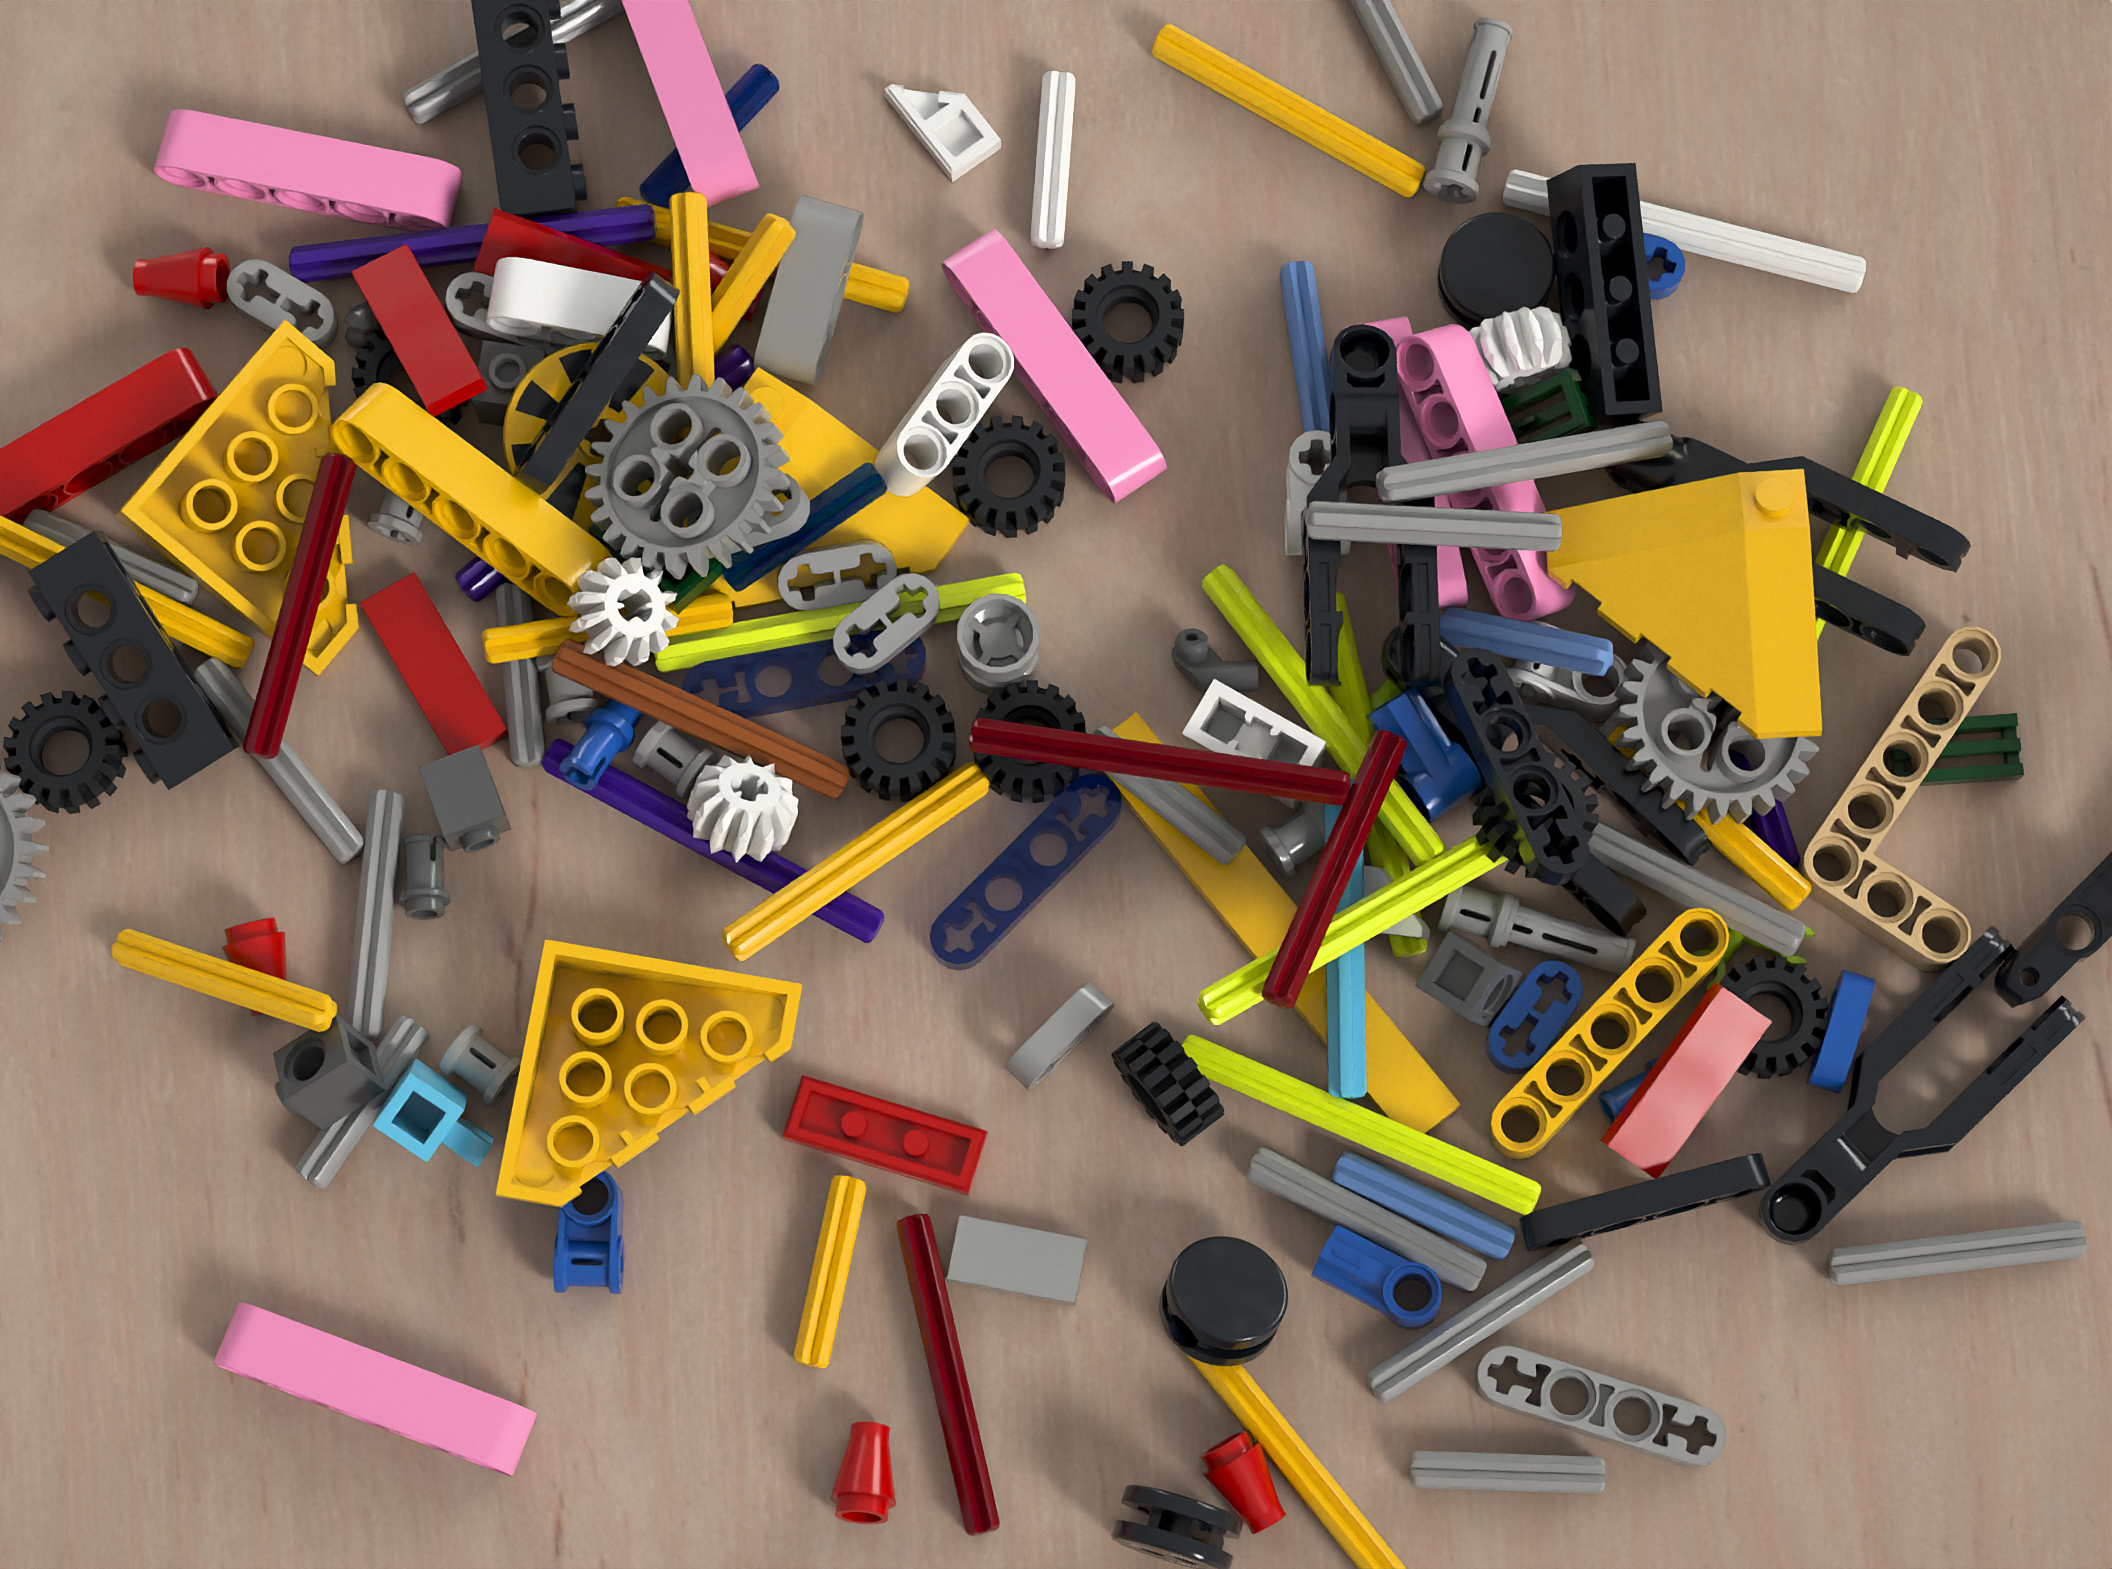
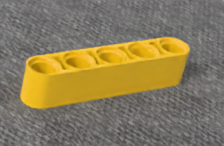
M381 382L372 384L331 426L333 441L345 456L351 458L356 465L559 616L567 618L578 614L577 611L567 605L570 596L577 592H582L577 583L578 578L588 570L597 571L600 562L607 558H613L609 550L600 541L389 384Z
M1694 908L1678 916L1510 1090L1494 1109L1489 1129L1491 1142L1499 1153L1507 1158L1516 1160L1530 1158L1538 1153L1708 977L1723 958L1729 942L1727 924L1720 915L1710 909ZM1688 928H1703L1714 938L1715 950L1706 956L1691 955L1686 952L1681 944V933ZM1644 974H1659L1669 983L1671 995L1663 1002H1648L1638 994L1635 985L1636 980ZM1599 1020H1615L1625 1029L1627 1040L1625 1044L1616 1049L1602 1048L1593 1040L1591 1027ZM1559 1065L1571 1066L1581 1076V1089L1574 1095L1562 1096L1556 1094L1547 1085L1546 1074L1548 1071ZM1515 1111L1526 1112L1536 1121L1538 1133L1528 1142L1518 1143L1511 1141L1505 1136L1501 1128V1121L1506 1115Z

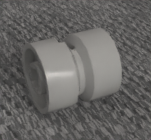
M989 594L976 599L963 611L957 624L958 664L964 679L975 690L989 696L995 691L998 695L1003 694L1007 684L1016 682L1017 688H1021L1027 685V680H1033L1039 667V625L1034 612L1022 600L1008 594Z

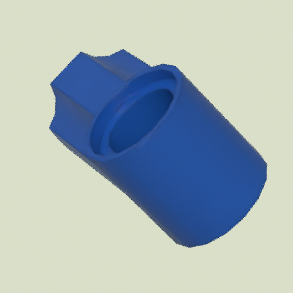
M1411 687L1393 697L1366 716L1375 732L1386 729L1393 734L1401 735L1406 740L1407 747L1398 767L1401 772L1399 782L1403 791L1428 823H1433L1484 788L1482 777L1474 762L1458 743L1449 741L1416 687Z
M1338 1224L1323 1247L1311 1274L1315 1279L1387 1315L1397 1326L1409 1330L1420 1329L1430 1324L1438 1315L1441 1306V1282L1432 1269L1421 1263L1409 1262ZM1411 1280L1421 1282L1431 1293L1430 1302L1419 1311L1410 1312L1403 1310L1396 1304L1393 1298L1395 1289L1401 1283Z

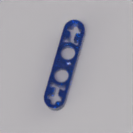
M885 629L871 631L864 636L861 634L849 635L851 646L846 653L852 657L854 654L859 653V650L870 649V657L875 654L873 641ZM919 637L903 650L905 654L916 655V658L907 660V671L895 673L893 665L886 663L883 667L873 672L875 679L864 680V674L853 673L851 679L839 686H831L819 678L818 667L826 657L835 655L832 638L705 661L695 665L687 672L682 682V690L692 695L700 693L704 688L703 681L707 679H715L718 688L735 687L738 684L734 673L745 671V687L750 701L740 703L739 691L734 690L720 694L718 699L719 705L717 706L747 719L857 699V695L864 689L870 694L876 690L875 683L886 680L887 686L897 685V679H908L909 686L913 687L922 679L926 671V649L922 639ZM769 666L782 667L792 677L789 689L778 697L765 696L756 688L758 674Z
M1088 774L1073 781L936 918L931 927L930 943L932 953L940 964L948 969L961 971L971 969L980 963L1115 827L1120 819L1122 799L1120 790L1112 780L1104 775ZM1101 792L1107 796L1104 801V810L1107 815L1101 818L1094 812L1089 814L1079 824L1078 832L1087 837L1083 841L1078 842L1070 827L1055 818L1060 813H1063L1068 823H1070L1082 809V801L1079 796L1086 793L1089 797L1094 798ZM1042 834H1055L1062 838L1067 846L1066 856L1056 865H1041L1031 856L1030 846L1034 839ZM996 879H1012L1022 889V899L1013 909L1007 911L996 910L987 902L985 897L986 889ZM971 902H974L981 915L989 922L997 925V927L989 932L982 921L970 935V941L974 948L966 952L958 947L950 953L945 950L948 944L945 930L950 926L957 931L963 930L974 919V912L966 908Z

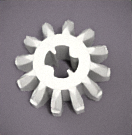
M1540 306L1530 310L1527 307H1522L1518 311L1510 313L1503 311L1500 316L1484 319L1481 326L1474 327L1469 331L1477 345L1498 396L1504 393L1511 396L1569 368V363L1573 360L1569 348L1572 344L1567 327L1563 326L1560 314L1551 312L1550 308Z
M611 557L600 562L597 571L588 570L578 578L577 583L582 592H577L570 596L567 605L582 616L571 623L569 631L575 633L585 631L589 636L583 653L591 655L603 648L606 665L616 666L626 659L630 665L637 666L648 660L650 652L658 653L668 646L670 641L664 631L675 628L680 619L665 609L666 605L675 601L677 593L668 590L661 593L657 586L661 581L663 570L654 569L644 575L641 558L631 557L621 565L616 558ZM625 607L628 614L622 617L618 610Z
M724 755L715 766L705 765L702 773L697 776L694 789L691 791L687 803V818L693 821V837L710 840L711 854L725 850L731 852L736 863L745 854L762 862L770 851L781 850L782 846L788 841L797 818V804L799 800L792 795V780L775 777L774 763L765 767L754 765L750 755L741 763H737L732 758Z

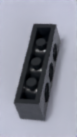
M471 0L500 209L524 219L577 212L576 201L587 200L583 164H570L567 141L579 140L574 102L562 104L559 80L570 79L565 42L553 43L550 20L561 19L560 1ZM523 23L531 26L538 35L531 45L525 48H515L507 44L503 39V34L507 28L514 24ZM530 83L541 87L546 93L543 103L532 109H525L516 105L511 96L520 85ZM543 144L553 151L555 158L548 167L534 170L526 167L521 162L520 155L522 151L529 145Z
M1636 163L1577 165L1546 180L1561 321L1563 326L1567 327L1572 344L1569 348L1573 360L1569 363V368L1579 371L1582 380L1578 384L1581 392L1587 394L1590 405L1586 408L1589 415L1595 417L1598 426L1616 425L1632 419L1642 420L1661 413L1663 410Z
M102 531L89 533L28 571L36 584L28 589L31 599L48 622L57 617L71 638L63 643L67 655L83 676L92 672L102 686L105 694L98 698L102 709L117 730H121L125 726L129 728L140 745V748L134 751L133 755L141 770L153 785L162 780L167 789L170 790L240 747ZM91 590L104 594L111 606L109 619L98 628L85 624L78 613V604L81 597ZM123 645H132L138 648L146 660L145 672L135 682L120 678L113 667V657L116 651ZM158 699L171 701L180 711L181 723L173 735L158 734L149 725L148 710Z

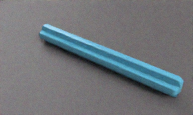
M1350 779V788L1353 784L1354 779ZM1324 804L1325 845L1343 805ZM1363 850L1335 914L1364 898ZM1365 942L1326 964L1328 1092L1332 1096L1343 1099L1364 1097L1367 1092Z

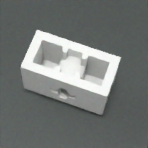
M1215 679L1182 732L1184 748L1320 767L1326 757V741ZM1270 796L1294 810L1300 801Z

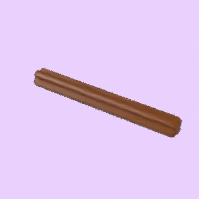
M564 639L560 644L552 662L551 669L554 673L737 757L745 759L750 755L753 763L757 766L765 767L774 763L775 774L791 779L792 782L827 798L837 799L842 793L850 774V769L847 765L625 663H620L616 666L606 665L603 653L598 651L591 655L583 653L585 645L572 639Z

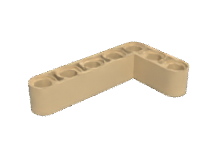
M1966 626L1958 629L1946 640L1801 855L1799 865L1796 868V871L1811 884V892L1808 895L1810 898L1914 967L1925 972H1941L1948 969L1967 950L1971 941V927L1967 918L1958 909L1874 855V852L2000 664L2001 648L1997 639L1989 631L1978 626ZM1968 649L1974 652L1982 663V671L1976 674H1968L1961 671L1953 661L1952 651ZM1923 700L1939 702L1946 710L1947 718H1949L1948 723L1943 725L1927 723L1919 714L1918 702ZM1893 749L1906 751L1912 757L1911 762L1913 770H1915L1914 774L1907 777H1898L1891 774L1883 763V753ZM1855 802H1864L1871 805L1877 812L1879 825L1872 829H1863L1856 826L1849 817L1848 805ZM1819 854L1835 856L1841 861L1844 868L1843 879L1827 881L1821 878L1813 867V857ZM1874 889H1883L1890 892L1898 904L1897 915L1882 917L1875 914L1868 904V892ZM1927 925L1943 927L1952 939L1951 951L1948 953L1931 951L1922 939L1923 927Z

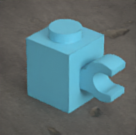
M416 1058L378 1109L373 1123V1127L425 1162H428L438 1146L443 1143L463 1159L478 1167L492 1148L493 1144L491 1143L495 1138L480 1126L460 1118V1115L465 1110L469 1094Z

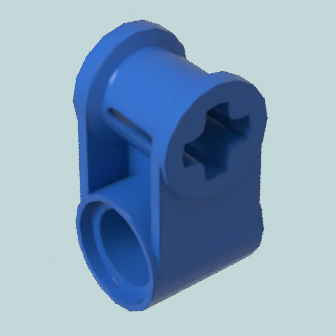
M602 1171L585 1183L598 1182L608 1188V1202L602 1211L593 1215L581 1214L576 1209L575 1198L563 1207H559L558 1234L555 1239L553 1258L555 1293H565L569 1286L608 1287L611 1294L622 1293L625 1262L624 1237L622 1235L624 1200L622 1190L606 1171ZM578 1262L603 1263L602 1265H575Z

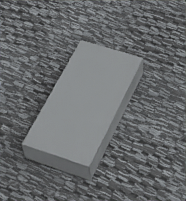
M959 1215L947 1282L1075 1306L1088 1239Z

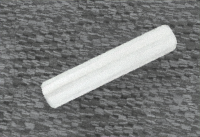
M1048 71L1042 78L1030 235L1032 245L1038 248L1057 249L1064 243L1076 80L1072 73L1065 71Z

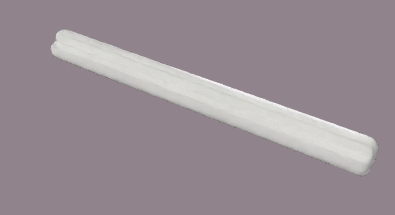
M1517 169L1511 170L1504 188L1503 202L1508 206L1550 216L1546 180L1550 178ZM1640 201L1643 233L1665 238L1675 243L1681 250L1850 293L1857 292L1862 285L1866 271V260L1862 257Z

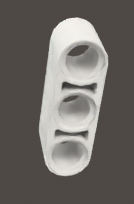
M501 258L496 263L486 323L492 329L502 333L565 346L600 342L642 281L526 258ZM674 306L642 352V354L653 361L664 359L667 355Z
M990 333L973 335L942 363L878 452L875 459V474L879 483L886 491L896 496L904 497L916 494L947 467L1013 372L1014 356L1010 347L1002 338ZM969 361L974 362L981 368L984 378L977 376L972 371ZM936 405L944 408L950 414L953 424L942 419ZM904 450L912 453L917 458L920 470L912 467L906 461Z

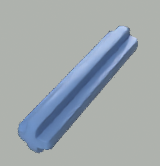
M1309 261L1289 262L1281 267L1280 281L1304 433L1314 430L1329 433L1330 369L1314 267Z
M1452 606L1446 608L1444 614L1439 615L1440 634L1455 646L1469 649L1481 648L1497 655L1594 676L1605 675L1608 668H1611L1614 662V656L1612 655L1613 644L1605 638Z
M1344 1151L1340 1155L1331 1175V1181L1343 1188L1496 1260H1503L1508 1255L1516 1237V1229L1512 1225L1351 1151Z

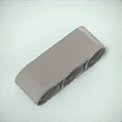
M804 194L800 196L790 223L796 231V236L780 259L755 352V369L760 367L767 373L810 386H816L827 358L859 242L864 218L862 211Z

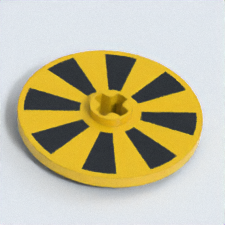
M600 342L575 344L553 352L533 366L517 385L509 401L503 425V449L510 475L513 476L520 459ZM641 354L591 428H596L600 419L606 421V419L614 420L623 424L627 416L621 403L626 400L639 409L645 404L643 387L647 385L659 397L665 395L667 379L670 376L656 362ZM604 426V432L608 435L613 436L606 428V426ZM680 431L675 435L672 444L684 441L680 437ZM583 439L553 484L543 494H536L582 529L589 531L588 527L594 523L590 516L599 508L594 507L585 497V492L600 484L594 482L585 473V467L603 463V458L597 452L596 455L589 453L591 443ZM654 478L644 480L637 489L642 494L646 493L651 488Z

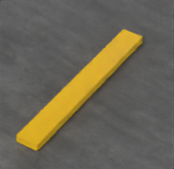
M1137 712L1112 730L1122 739L1163 744ZM1100 771L1254 960L1282 945L1298 907L1246 844L1231 863L1222 865L1107 773ZM1178 782L1224 818L1197 785ZM1325 964L1308 974L1293 1007L1327 1048ZM1365 989L1367 1092L1365 1095L1382 1116L1428 1134L1458 1110L1461 1104Z

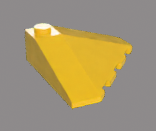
M284 320L114 516L177 569L196 579L199 586L270 641H272L321 459L327 452L343 455L334 443L331 435L332 425L328 387L336 386L334 361L287 320ZM343 515L303 661V666L315 676L321 674L359 628L357 603L348 604L345 565L353 564L348 515Z
M758 367L743 388L754 399L753 404L760 402L771 415L769 422H774L783 433L784 437L776 445H781L790 456V461L776 469L789 474L806 492L810 501V514L806 523L795 533L754 546V551L751 554L743 550L732 553V566L727 569L721 563L724 573L699 596L714 593L727 594L731 602L735 603L736 611L784 602L777 586V571L781 562L789 554L803 549L861 539H871L884 544L891 551L897 569L909 567L910 573L919 575L935 572L969 524V518L927 486H924L916 494L907 497L896 496L886 491L879 483L875 474V459L879 452L876 448L813 401ZM721 431L716 432L713 437L721 434ZM740 457L727 461L723 465L720 475L731 473L737 467ZM688 474L685 479L688 480L691 475ZM783 493L775 496L781 504L788 500ZM783 511L771 513L776 516L783 513ZM687 517L683 522V527H687ZM871 553L859 555V566L839 570L841 578L857 575L861 576L864 585H872L870 575L885 570L886 564L875 563ZM802 564L797 566V576L793 579H787L788 587L796 586L799 589L814 586L817 582L834 579L833 572L813 574L809 564Z
M1804 469L1739 472L1543 512L1559 515L1562 522V538L1559 549L1554 552H1546L1547 575L1566 590L1575 582L1602 603L1597 611L1600 617L1636 644L1644 636L1671 658L1667 663V669L1699 695L1706 698L1714 691L1741 713L1737 719V724L1755 739L1822 736L1811 539Z
M545 939L496 1196L563 1207L582 1194L580 1186L612 1164L618 1169L659 1141L657 1134L688 1112H691L693 1116L697 1115L736 1088L733 1081L765 1059L771 1064L790 1051L802 984Z

